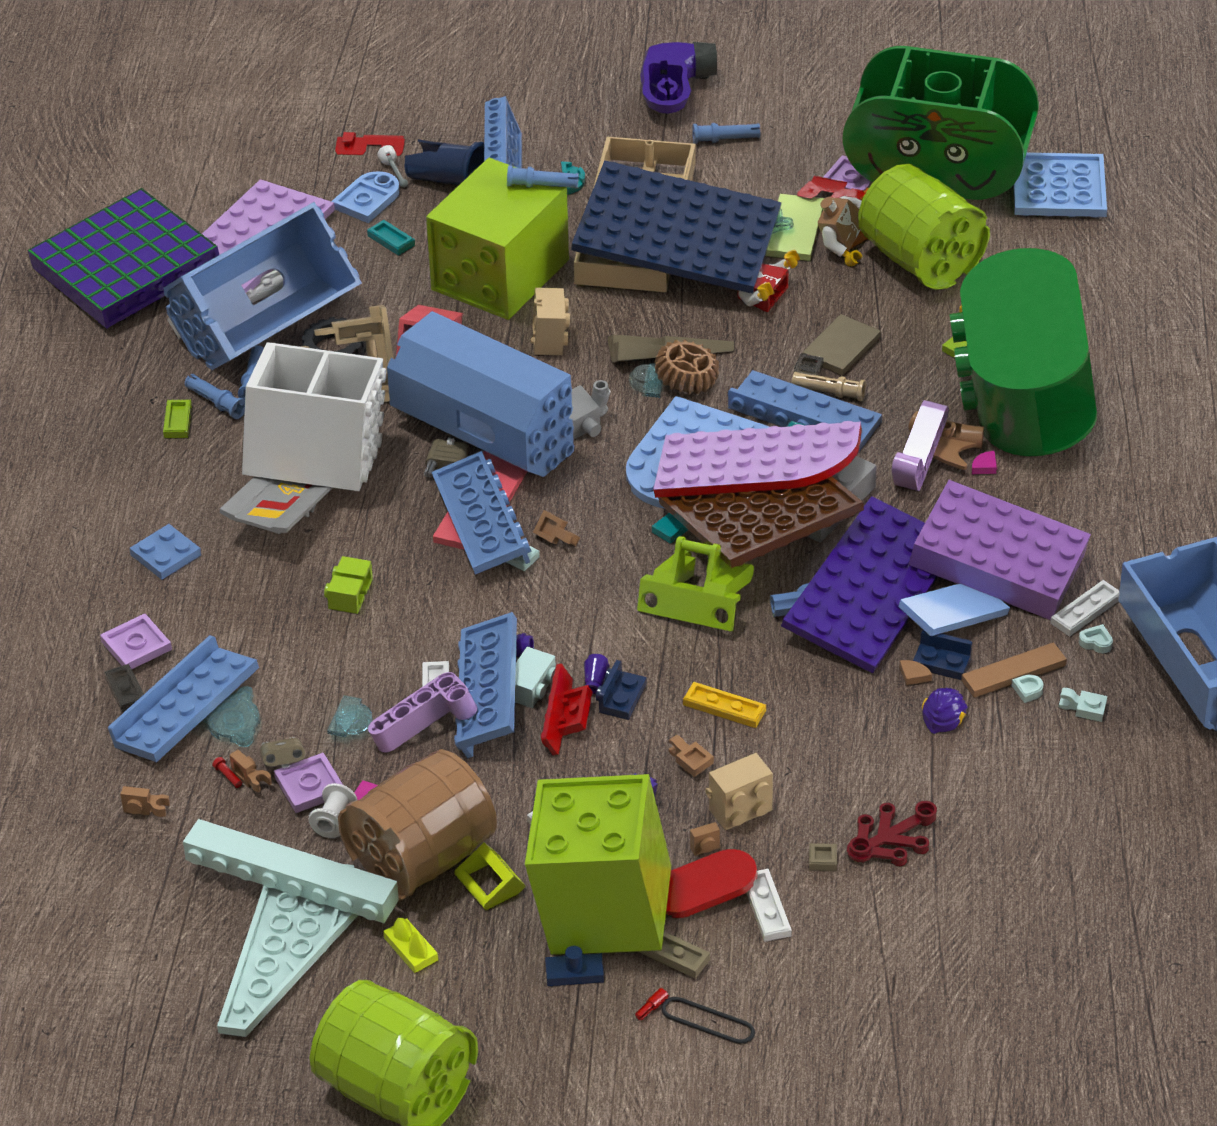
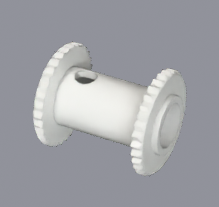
M334 783L328 784L322 791V798L325 803L323 808L313 810L308 818L311 828L319 835L327 838L341 836L338 824L339 813L346 808L345 806L348 803L358 800L350 788Z

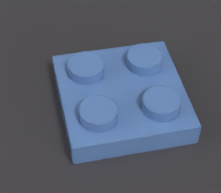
M167 524L130 547V555L163 580L201 556V549L170 524Z

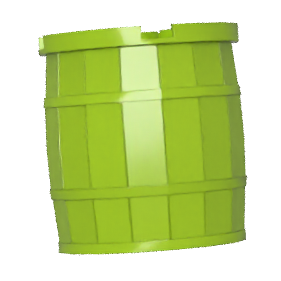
M911 164L896 165L883 172L867 190L858 212L859 228L863 235L891 260L916 275L923 285L934 290L949 288L956 284L955 279L959 278L963 273L967 275L981 260L990 238V228L986 226L987 216L984 211L969 204L963 197L938 179L924 173L921 169Z
M358 980L347 986L332 1001L323 1015L312 1040L309 1059L311 1072L318 1079L326 1082L343 1096L362 1107L382 1116V1118L394 1121L401 1126H441L455 1111L466 1093L471 1080L465 1078L469 1063L476 1064L478 1043L477 1037L468 1028L454 1026L438 1013L398 992L381 987L370 980Z

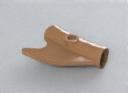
M919 411L913 414L909 423V431L912 430ZM947 420L933 458L945 464L966 470L967 463L958 454L969 448L982 449L984 427Z

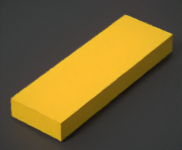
M693 682L683 698L684 706L753 728L757 727L766 712V704Z

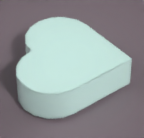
M1103 624L1080 632L1079 645L1082 648L1094 649L1098 653H1108L1112 649L1113 639Z

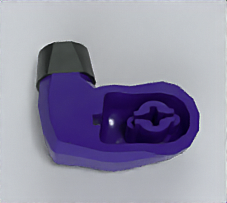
M672 42L650 46L645 52L640 73L642 94L649 108L663 114L675 113L683 109L691 92L688 79L692 77L695 79H707L710 76L717 75L716 44Z

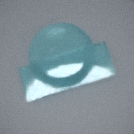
M655 363L640 365L629 375L630 386L634 390L642 392V396L660 398L663 381L659 380L658 375L655 373Z
M344 695L327 729V733L346 737L347 734H361L372 722V712L366 705L362 704L361 698Z

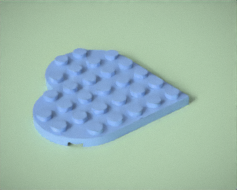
M675 396L630 455L626 464V480L631 486L633 494L647 504L664 508L659 504V499L655 498L653 489L666 435L673 433L691 434L699 431H734L746 428L762 429L769 428V426Z

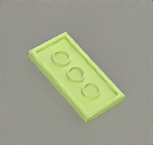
M780 194L778 202H782L781 209L765 256L784 258L787 252L796 250L800 260L810 261L819 229L818 220L823 212L820 204L824 198L813 197L809 199L797 195Z

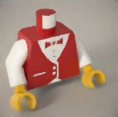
M791 250L784 255L785 259L776 264H762L753 294L738 291V298L743 300L747 306H755L765 312H769L788 289L789 269L795 268L798 264L797 261L800 260L797 251Z

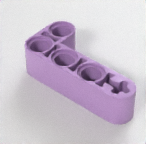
M926 400L922 402L903 453L897 452L893 460L892 476L895 485L916 491L921 489L948 418V406Z
M446 672L373 720L368 726V731L381 752H390L448 712H451L459 720L472 717L477 711V705L466 685L454 673Z

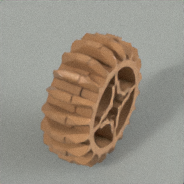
M685 339L683 342L675 340L673 343L667 342L666 346H662L658 355H656L655 373L658 375V379L663 381V385H669L671 390L677 389L680 393L684 391L688 395L694 392L699 395L700 391L707 392L708 388H712L718 378L719 361L716 360L715 354H711V349L703 348V344L697 345L694 341L689 343Z

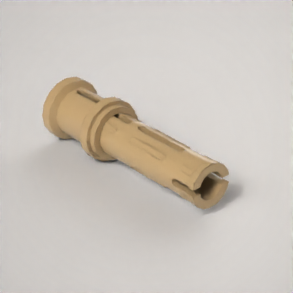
M794 372L792 377V384L810 390L834 393L838 398L847 396L863 401L866 392V380L859 382L847 380L843 376L835 379Z

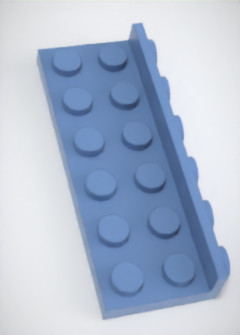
M506 96L485 102L484 161L490 157L516 168H522V133Z
M752 370L738 389L730 388L728 391L729 409L781 427H787L791 421L804 425L834 424L844 421L861 422L862 433L858 453L882 422V414Z
M482 451L432 472L475 575L521 555L525 563L528 564L530 560L527 553L532 552L527 539L520 538L524 536L519 522H513L517 520L512 506H506L510 502L505 490L499 491V489L503 488L497 474L492 475L496 472L491 459L485 460Z
M513 612L461 629V641L458 642L460 659L458 660L459 679L466 685L477 705V711L472 717L465 720H459L455 717L457 725V735L454 737L455 744L458 750H462L467 758L473 757L474 745L514 732L517 618Z
M209 635L109 725L108 730L114 747L155 762L159 761L259 668L257 660L219 648L216 638Z

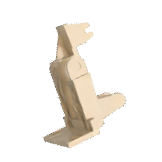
M384 305L370 306V317L331 322L332 327L314 330L315 336L334 334L337 345L365 341L367 355L369 357L383 358V368L387 369L390 359L393 358L387 310ZM387 372L385 383H382L381 390H385L384 402L390 401Z

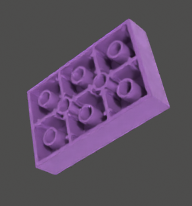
M948 480L914 543L909 565L954 583L978 590L1005 603L1051 620V617L1056 614L1085 555L1091 534Z

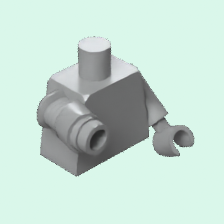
M595 381L591 396L581 385L572 389L573 411L569 418L573 419V439L585 433H588L591 437H595L600 433L602 428L600 417L608 411L606 404L611 392L606 381Z

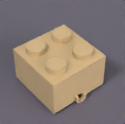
M535 288L532 320L533 337L531 338V343L534 346V355H563V346L568 345V332L565 331L570 325V313H565L569 309V299L564 298V288Z
M757 753L709 772V788L705 789L706 795L709 798V810L724 830L739 826L746 821L772 811L773 773Z

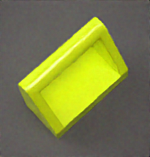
M485 842L454 873L485 910L519 894L526 887L501 856ZM490 865L503 881L487 896L469 874Z

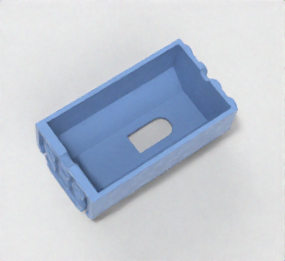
M315 202L164 287V295L169 298L170 302L166 306L170 320L191 355L196 359L203 358L206 360V366L211 370L223 365L362 284L357 270L352 267L348 260L346 251L342 247L338 248L334 242L336 238L335 232L328 226L322 210ZM273 269L278 271L283 277L282 288L253 305L242 284L267 270Z
M433 311L401 335L397 343L400 346L395 359L391 358L387 366L391 406L515 466L542 477L546 476L551 470H554L558 464L574 452L573 419L569 418L573 411L570 374Z
M1217 537L1177 547L1169 556H1165L1163 552L1124 562L1122 564L1119 602L1203 726L1217 731ZM1190 632L1197 635L1215 661L1198 665L1178 634Z

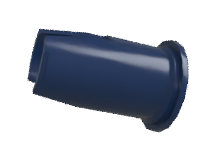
M418 139L423 152L406 155L404 168L407 177L410 179L460 185L484 162V142H474L471 146Z

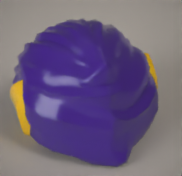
M939 688L934 690L928 698H925L922 704L923 720L928 730L933 734L952 731L962 723L968 706L963 700L962 694L956 689Z

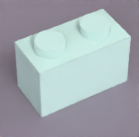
M526 647L516 662L515 703L533 708L537 701L544 697L546 688L550 682L553 683L552 678L556 668L554 655Z

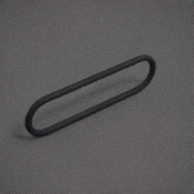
M670 997L663 1002L661 1007L664 1016L671 1020L734 1043H747L755 1035L754 1027L749 1022L681 997ZM672 1001H679L749 1027L751 1033L745 1039H736L670 1015L666 1011V1005Z

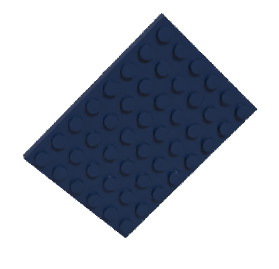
M604 160L572 241L571 250L753 294L782 202Z

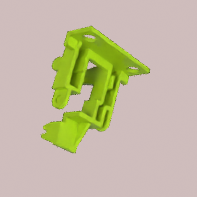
M679 536L676 540L674 554L654 570L653 575L646 574L640 579L637 611L733 631L736 603L741 598V595L736 594V592L752 580L754 567L752 564L744 563L741 566L731 568L720 558V544L708 545L689 541L685 537ZM691 552L708 555L704 587L684 583L694 576L696 557H692ZM648 593L656 596L657 605L655 607H650L646 604L645 597ZM718 609H724L727 612V622L721 623L717 620L716 611Z

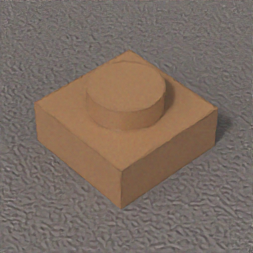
M716 822L690 830V849L694 856L720 848V829Z

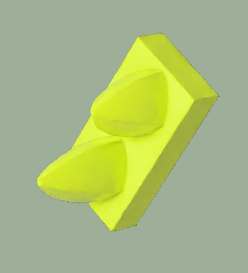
M397 918L394 926L383 931L384 939L414 973L438 961V953L408 919Z

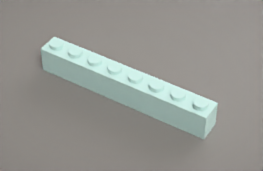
M198 819L183 841L185 859L193 864L209 867L221 873L231 874L243 880L253 881L268 888H275L293 896L312 900L318 904L338 908L343 912L360 915L368 920L385 923L399 900L398 885L395 880Z

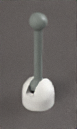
M390 145L383 146L377 153L378 158L384 165H391L399 179L400 187H407L408 181L403 179L394 163L397 159L396 151Z

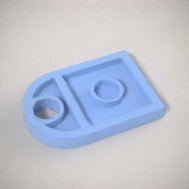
M380 171L369 172L356 179L331 202H334L335 210L369 223L398 197L399 182L390 173Z

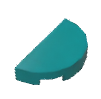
M562 161V173H579L578 188L567 187V195L573 194L581 190L585 185V172L581 167L572 166L571 162Z

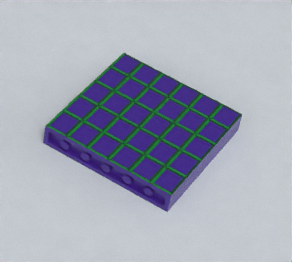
M140 188L28 249V254L34 270L107 329L164 297V287L219 256V250L216 244L143 188Z

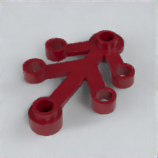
M921 801L916 804L914 815L890 827L891 820L895 818V806L891 803L881 804L879 807L880 822L878 833L868 839V834L874 828V819L868 814L860 815L857 819L858 835L847 845L848 857L857 862H865L872 857L890 859L893 865L903 866L907 863V851L905 849L880 848L879 846L888 844L912 847L913 851L917 854L927 853L929 850V839L927 837H911L901 834L918 825H931L936 820V805L930 801Z

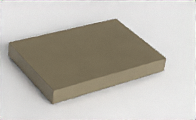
M840 314L803 351L802 359L843 376L881 337V331Z

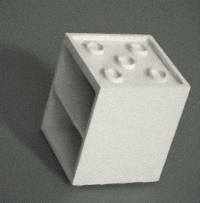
M267 342L246 385L242 475L360 491L362 483H366L368 480L369 471L372 470L373 459H376L378 448L381 447L382 433L378 432L379 426H382L384 412L380 411V406L384 403L385 390H381L382 383H385L387 369L383 368V358Z

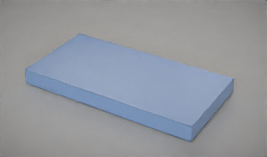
M962 584L900 600L899 608L930 636L1008 615L1010 609L1002 600Z

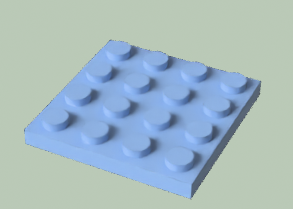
M1026 154L1021 174L1013 185L1015 215L1107 216L1103 154Z

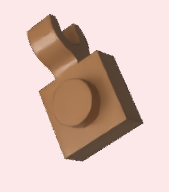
M545 510L533 531L536 535L556 545L559 539L568 544L576 546L580 539L579 536L565 530L568 522Z
M675 735L669 740V743L673 745L668 749L669 753L676 757V763L693 777L714 764V756L697 742L688 745L679 735Z
M239 750L230 754L232 772L247 787L252 786L254 791L260 792L259 782L264 781L269 786L272 784L270 773L264 770H256V764L251 757H246Z
M123 786L120 794L124 813L150 815L152 811L155 816L165 817V806L170 805L169 796L163 794L150 795V789Z

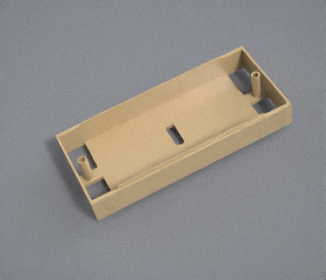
M607 137L596 180L604 160L609 162L611 160L644 162L643 170L655 172L657 164L685 166L684 175L662 174L692 181L696 166V144ZM576 252L574 284L667 292L671 274Z

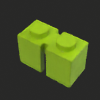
M342 556L338 566L333 568L331 582L325 586L324 597L328 600V609L358 614L365 598L364 595L367 594L373 580L371 561Z

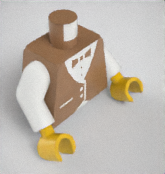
M847 196L840 198L826 197L821 201L820 206L823 212L818 220L825 247L838 256H844L847 266H855L858 264L855 260H860L862 254L858 250L849 251L860 232L858 212L862 201Z

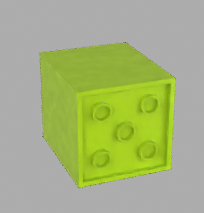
M489 157L426 216L431 290L509 320L535 294V288H541L569 260L567 187L533 185V187L527 188L526 185L517 184L507 186L508 164Z
M649 774L538 780L525 867L550 954H565L566 949L570 946L580 947L582 953L662 950L671 861Z

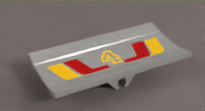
M254 476L220 508V513L236 522L272 531L276 534L287 533L303 516L309 517V512H314L316 504L333 487Z

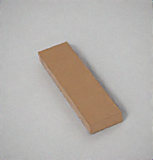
M1053 642L962 674L961 681L975 698L1012 685V679L1024 675L1038 676L1066 666L1067 659Z

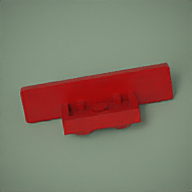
M562 663L557 664L555 668L543 732L541 733L542 744L549 749L553 756L559 754L562 736L586 729L593 693L588 685L572 689L573 678Z

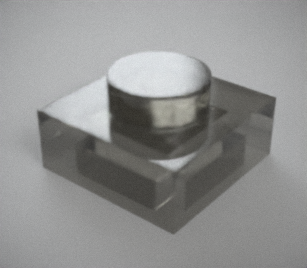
M801 353L795 364L794 372L819 376L824 364V358Z

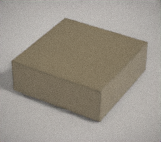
M809 843V871H837V844Z

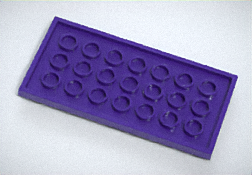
M871 496L864 506V511L858 514L784 617L781 627L874 673L910 620V617L899 608L900 600L929 592L939 577L909 565L914 543L925 523Z

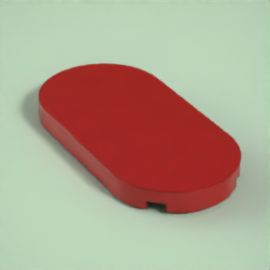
M727 849L671 870L666 914L672 915V918L688 917L745 894L753 887V882L757 879L758 873L755 860L744 851Z

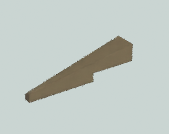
M614 334L608 336L612 363L656 359L662 346H666L667 342L673 343L675 340L683 342L684 339L689 343L694 341L697 345L703 344V348L711 349V353L734 351V341L673 336L661 338Z

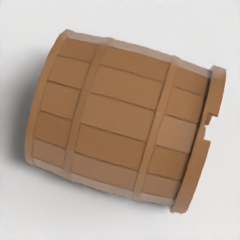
M444 749L434 751L429 756L406 766L371 789L360 800L348 803L338 816L339 833L352 861L358 858L367 872L397 881L398 901L413 895L417 887L435 879V877L453 867L463 858L469 856L485 840L492 837L497 828L496 812L491 797L480 778L465 761L456 754Z

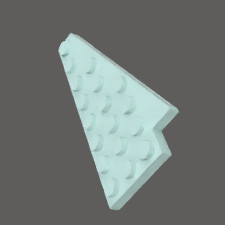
M263 886L217 1025L218 1033L246 1037L358 915L343 912L338 908L325 904H318L300 896H293L275 888Z

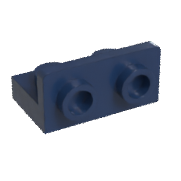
M922 630L920 645L913 661L923 664L931 673L962 680V674L966 673L971 662L972 641L941 633L930 636L926 631Z
M616 660L613 667L608 668L603 686H599L596 692V701L599 702V713L629 720L647 685V677L622 671V661Z

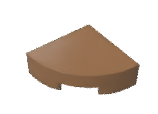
M911 660L900 661L899 667L906 685L932 681V673L923 664Z

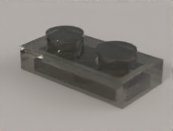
M129 664L104 671L105 679L122 713L144 695Z

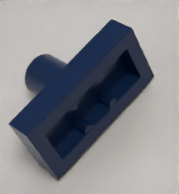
M570 946L566 949L565 956L545 957L547 986L604 982L602 953L582 955L580 947Z

